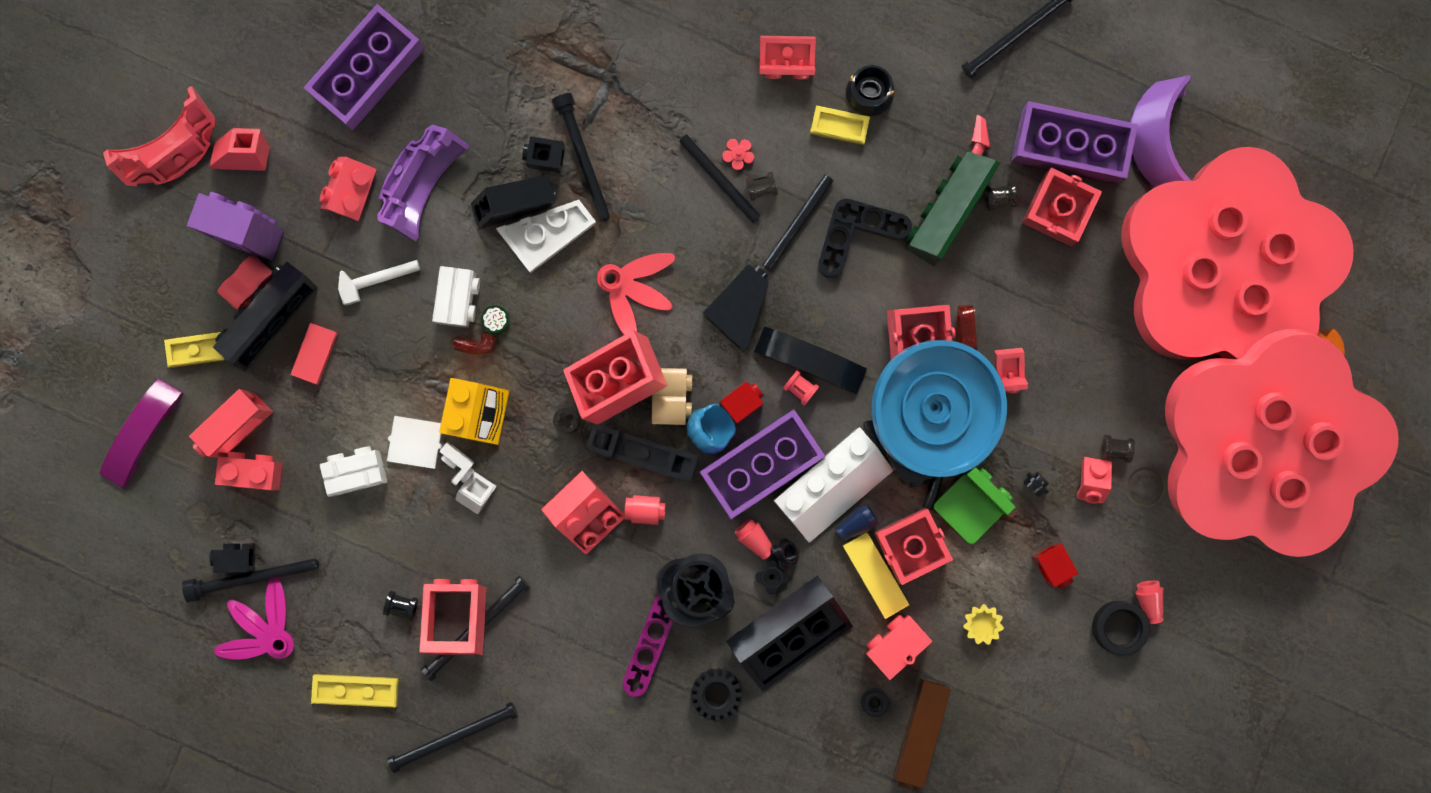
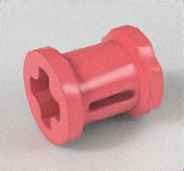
M797 369L782 389L784 391L789 390L805 406L819 386L817 384L812 385L800 375L801 372Z

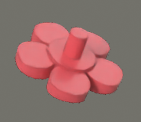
M730 139L727 142L729 150L724 151L722 157L726 163L733 161V169L741 170L744 166L743 161L746 164L753 162L754 154L747 152L751 148V143L748 140H742L739 146L736 139Z

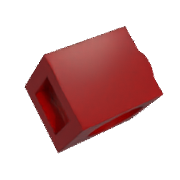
M746 381L722 399L720 404L737 425L764 404L761 400L764 394L755 383L750 386Z
M1055 543L1032 556L1048 586H1058L1059 589L1064 588L1074 582L1072 577L1079 574L1062 544Z

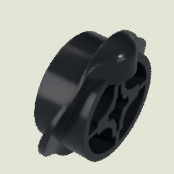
M697 553L682 559L672 560L665 564L657 574V587L665 613L674 623L680 626L696 627L707 622L720 620L730 613L734 607V593L728 579L727 570L723 563L712 555ZM691 567L701 570L693 579L680 576L686 568ZM709 579H711L713 583L714 592L711 591L709 588ZM693 585H697L696 590L697 592H699L698 595H694L695 590L694 588H692ZM676 587L679 588L683 594V599L681 602L678 599ZM698 601L711 604L702 613L690 611L691 607L695 606Z

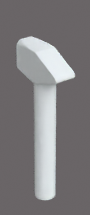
M418 260L353 280L346 272L340 271L338 290L343 305L346 306L361 301L358 289L420 271Z

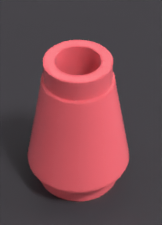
M749 518L735 530L734 533L738 536L737 540L762 560L771 555L772 544L758 521L754 522L752 518Z
M1155 580L1137 584V591L1135 592L1149 624H1157L1164 621V588L1160 587L1159 581Z

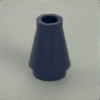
M868 505L862 508L859 506L836 527V531L845 542L850 538L875 530L874 526L879 524Z

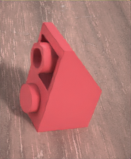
M232 128L215 142L210 168L265 171L270 146L260 129Z

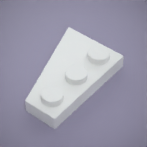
M576 200L547 210L545 213L527 217L519 222L496 229L528 271L532 273L594 226L596 221L580 200Z

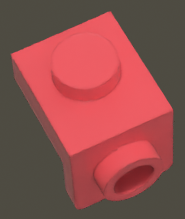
M1022 348L994 350L995 369L1002 380L1005 393L1013 394L1018 393L1020 390L1028 389V382L1025 379L1024 350Z
M1089 457L1083 458L1081 462V486L1077 492L1078 500H1084L1092 504L1105 502L1111 491L1112 461Z

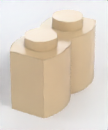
M661 368L668 386L652 394V424L686 425V419H689L692 414V403H686L687 391L692 392V375H687V369Z

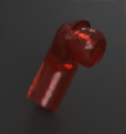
M483 334L481 342L457 336L454 339L453 348L471 355L491 353L495 349L496 338Z

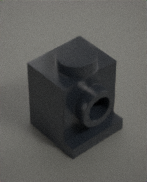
M530 136L529 144H524L522 160L526 161L528 168L561 174L565 144L563 141ZM542 152L549 154L548 159L545 161L539 159V155Z
M240 543L223 544V549L211 550L210 565L213 567V573L255 571V543L242 544V549H240Z

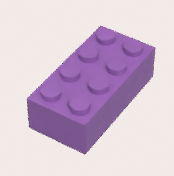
M376 4L304 86V89L353 131L425 48L416 36Z
M1028 101L1021 110L1011 162L1047 170L1053 168L1062 173L1119 185L1128 177L1138 124Z
M210 192L209 196L201 193L198 194L187 226L221 244L270 261L274 259L284 230L276 226V220L262 214L263 212L255 209V207L240 201L236 205L235 202L228 200L227 197L214 192Z
M792 410L700 471L730 519H732L824 458L825 455L796 411Z

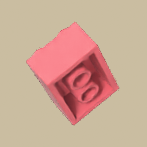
M634 330L563 370L581 418L597 425L668 386L648 337Z

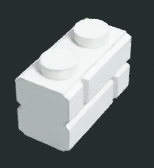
M440 266L432 322L440 325L469 328V323L475 321L476 306L472 305L473 294L478 295L480 278H476L474 271Z
M368 446L355 449V455L344 458L343 453L328 456V462L320 464L327 496L334 497L387 483L380 451H371V447Z

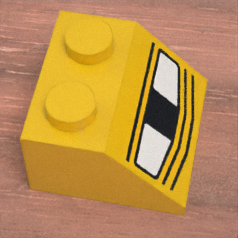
M450 378L439 433L499 445L510 391Z

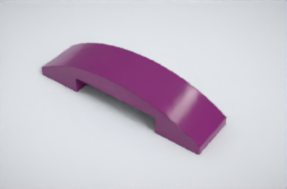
M157 379L125 421L107 453L99 474L121 488H125L139 466L137 461L165 416H170L182 397L183 392L163 380Z

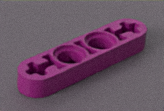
M660 594L656 596L623 679L624 691L633 697L641 696L645 693L673 623L671 619L669 623H666L661 618L652 617L654 612L659 615L662 606L658 604V601L662 600ZM652 623L661 624L664 628L663 636L658 639L650 637L648 627ZM643 649H649L654 655V660L648 665L641 664L637 657L638 653ZM633 665L641 670H649L648 675L642 673L640 683L643 684V687H637L636 691L631 690V684L628 683V679L633 680L637 673V670H632Z

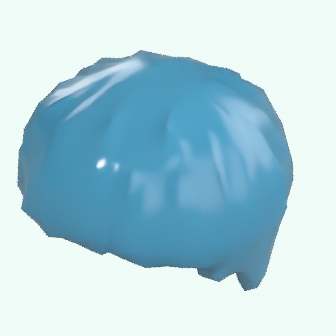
M711 404L695 410L687 421V436L690 437L692 444L703 453L716 454L723 451L736 433V427L731 416L718 404Z

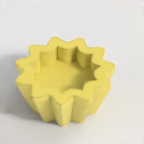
M983 604L980 609L972 607V614L965 615L968 622L963 625V628L968 630L967 638H975L976 644L984 641L988 645L992 639H999L998 632L1003 630L1004 627L1000 624L1003 617L996 615V608L988 609Z

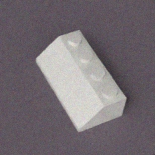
M859 427L773 501L810 543L894 470L876 445Z

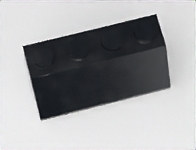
M287 261L284 265H279L274 269L270 276L272 279L265 287H259L252 296L253 301L249 306L241 308L234 316L235 322L230 328L222 330L215 339L217 343L213 348L229 363L244 372L247 371L318 288L306 275Z
M817 575L741 631H738L726 642L740 664L763 692L848 631L853 625Z

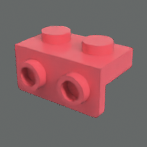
M760 36V74H765V78L779 79L781 75H792L794 79H808L809 75H815L816 37Z
M338 157L330 166L329 176L331 178L328 187L325 186L321 192L320 202L322 204L320 209L359 221L377 169L348 157Z

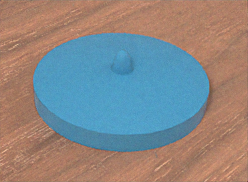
M925 341L901 351L882 371L872 397L874 429L886 452L903 467L916 473L933 477L958 475L979 465L996 447L1003 433L1007 416V399L1004 385L994 366L977 350L955 341Z

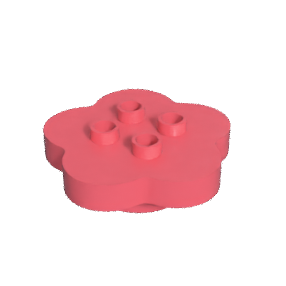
M1253 147L1236 148L1221 154L1206 164L1192 181H1173L1153 188L1134 202L1128 210L1122 225L1121 237L1124 253L1140 278L1134 300V318L1137 329L1143 340L1153 350L1166 357L1179 360L1196 359L1211 354H1217L1225 359H1239L1258 340L1270 333L1284 329H1300L1317 335L1320 324V303L1341 286L1347 278L1353 262V243L1343 221L1325 206L1302 198L1293 174L1281 159L1268 151Z
M1284 329L1270 333L1258 340L1239 359L1215 358L1196 363L1177 377L1166 399V423L1178 445V452L1172 462L1167 483L1169 498L1177 514L1192 529L1206 537L1232 540L1246 536H1255L1272 550L1288 556H1310L1332 546L1342 536L1350 522L1355 496L1360 491L1376 483L1388 471L1398 449V430L1391 413L1379 401L1354 388L1349 364L1342 352L1334 344L1305 330Z

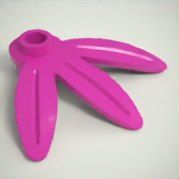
M279 578L270 579L266 590L265 607L268 624L248 606L235 600L227 602V607L234 620L245 631L257 637V639H238L223 643L214 649L216 656L240 660L268 652L273 658L282 659L292 653L294 639L291 634L284 631L286 624V600ZM276 640L283 641L284 648L282 650L276 649Z

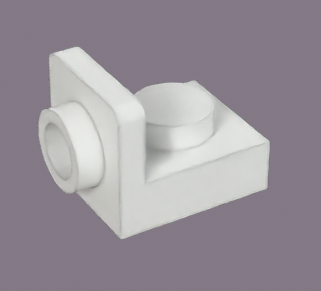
M447 441L440 449V453L443 454L441 459L453 469L456 466L461 468L451 481L456 486L459 481L465 483L472 475L474 470L471 466L474 461Z

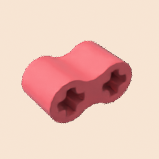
M251 255L240 264L234 274L222 283L217 292L236 311H239L241 308L249 306L253 301V294L259 287H265L272 279L270 276L273 271L255 255Z

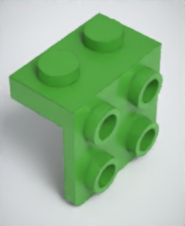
M974 467L966 471L934 504V510L969 544H974L1002 515H1008L1015 508L1011 503L1013 497L1004 488L1000 487L997 489L990 482L993 477L982 467L979 469Z

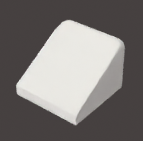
M473 472L458 490L455 499L474 513L479 514L495 490L496 485Z

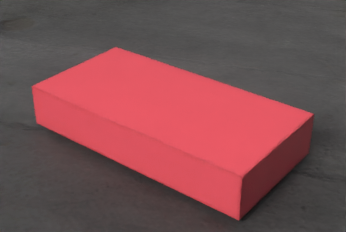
M310 323L290 375L319 385L338 333Z

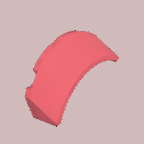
M193 86L187 89V99L183 102L184 108L180 116L164 134L139 147L123 150L107 149L103 152L107 167L125 185L137 186V184L145 183L159 185L172 181L184 175L191 167H194L207 152L210 146L212 131L215 127V117Z

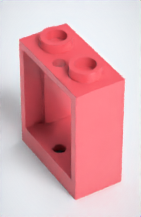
M238 389L189 436L195 442L192 446L203 457L206 455L212 458H218V456L226 457L228 452H232L273 411L255 392Z
M434 579L433 584H424L419 653L430 655H483L486 587L479 585L478 580L462 579L460 584H450L451 580ZM436 593H471L468 642L433 641Z

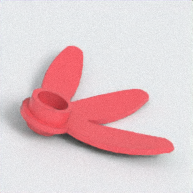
M651 254L638 258L621 269L613 264L605 265L599 269L597 283L602 290L609 292L612 314L623 335L632 330L637 332L634 314L625 297L626 295L637 303L649 308L665 311L672 309V303L661 293L633 279L652 275L668 267L675 261L674 254ZM608 273H612L615 278L610 284L605 280Z

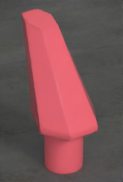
M977 115L974 134L971 140L975 144L972 153L982 156L984 150H990L991 146L986 119Z

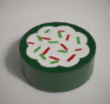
M493 305L483 311L481 323L488 332L499 334L508 328L510 317L504 308Z

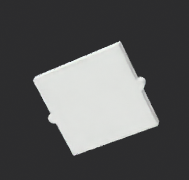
M394 416L392 433L388 437L390 445L387 461L436 469L438 452L442 448V444H440L441 433H439L441 423Z

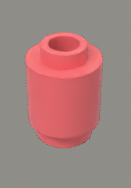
M634 495L633 498H626L625 520H631V523L659 525V520L665 519L666 503H661L660 497Z

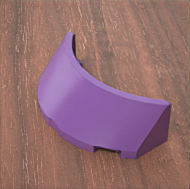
M1190 75L1156 82L1142 96L1133 111L1130 123L1138 124L1132 160L1137 171L1143 174L1152 189L1168 182L1191 181L1175 158L1169 132L1174 103L1177 98L1185 96V86L1191 82Z
M436 125L426 128L420 140L416 142L412 140L404 148L388 173L379 200L384 202L377 214L378 221L416 242L419 238L421 214L432 188L443 172L461 154L466 152L470 145L446 128Z

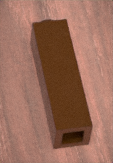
M920 678L893 773L895 780L899 781L898 785L909 790H915V787L924 788L951 689L946 685Z

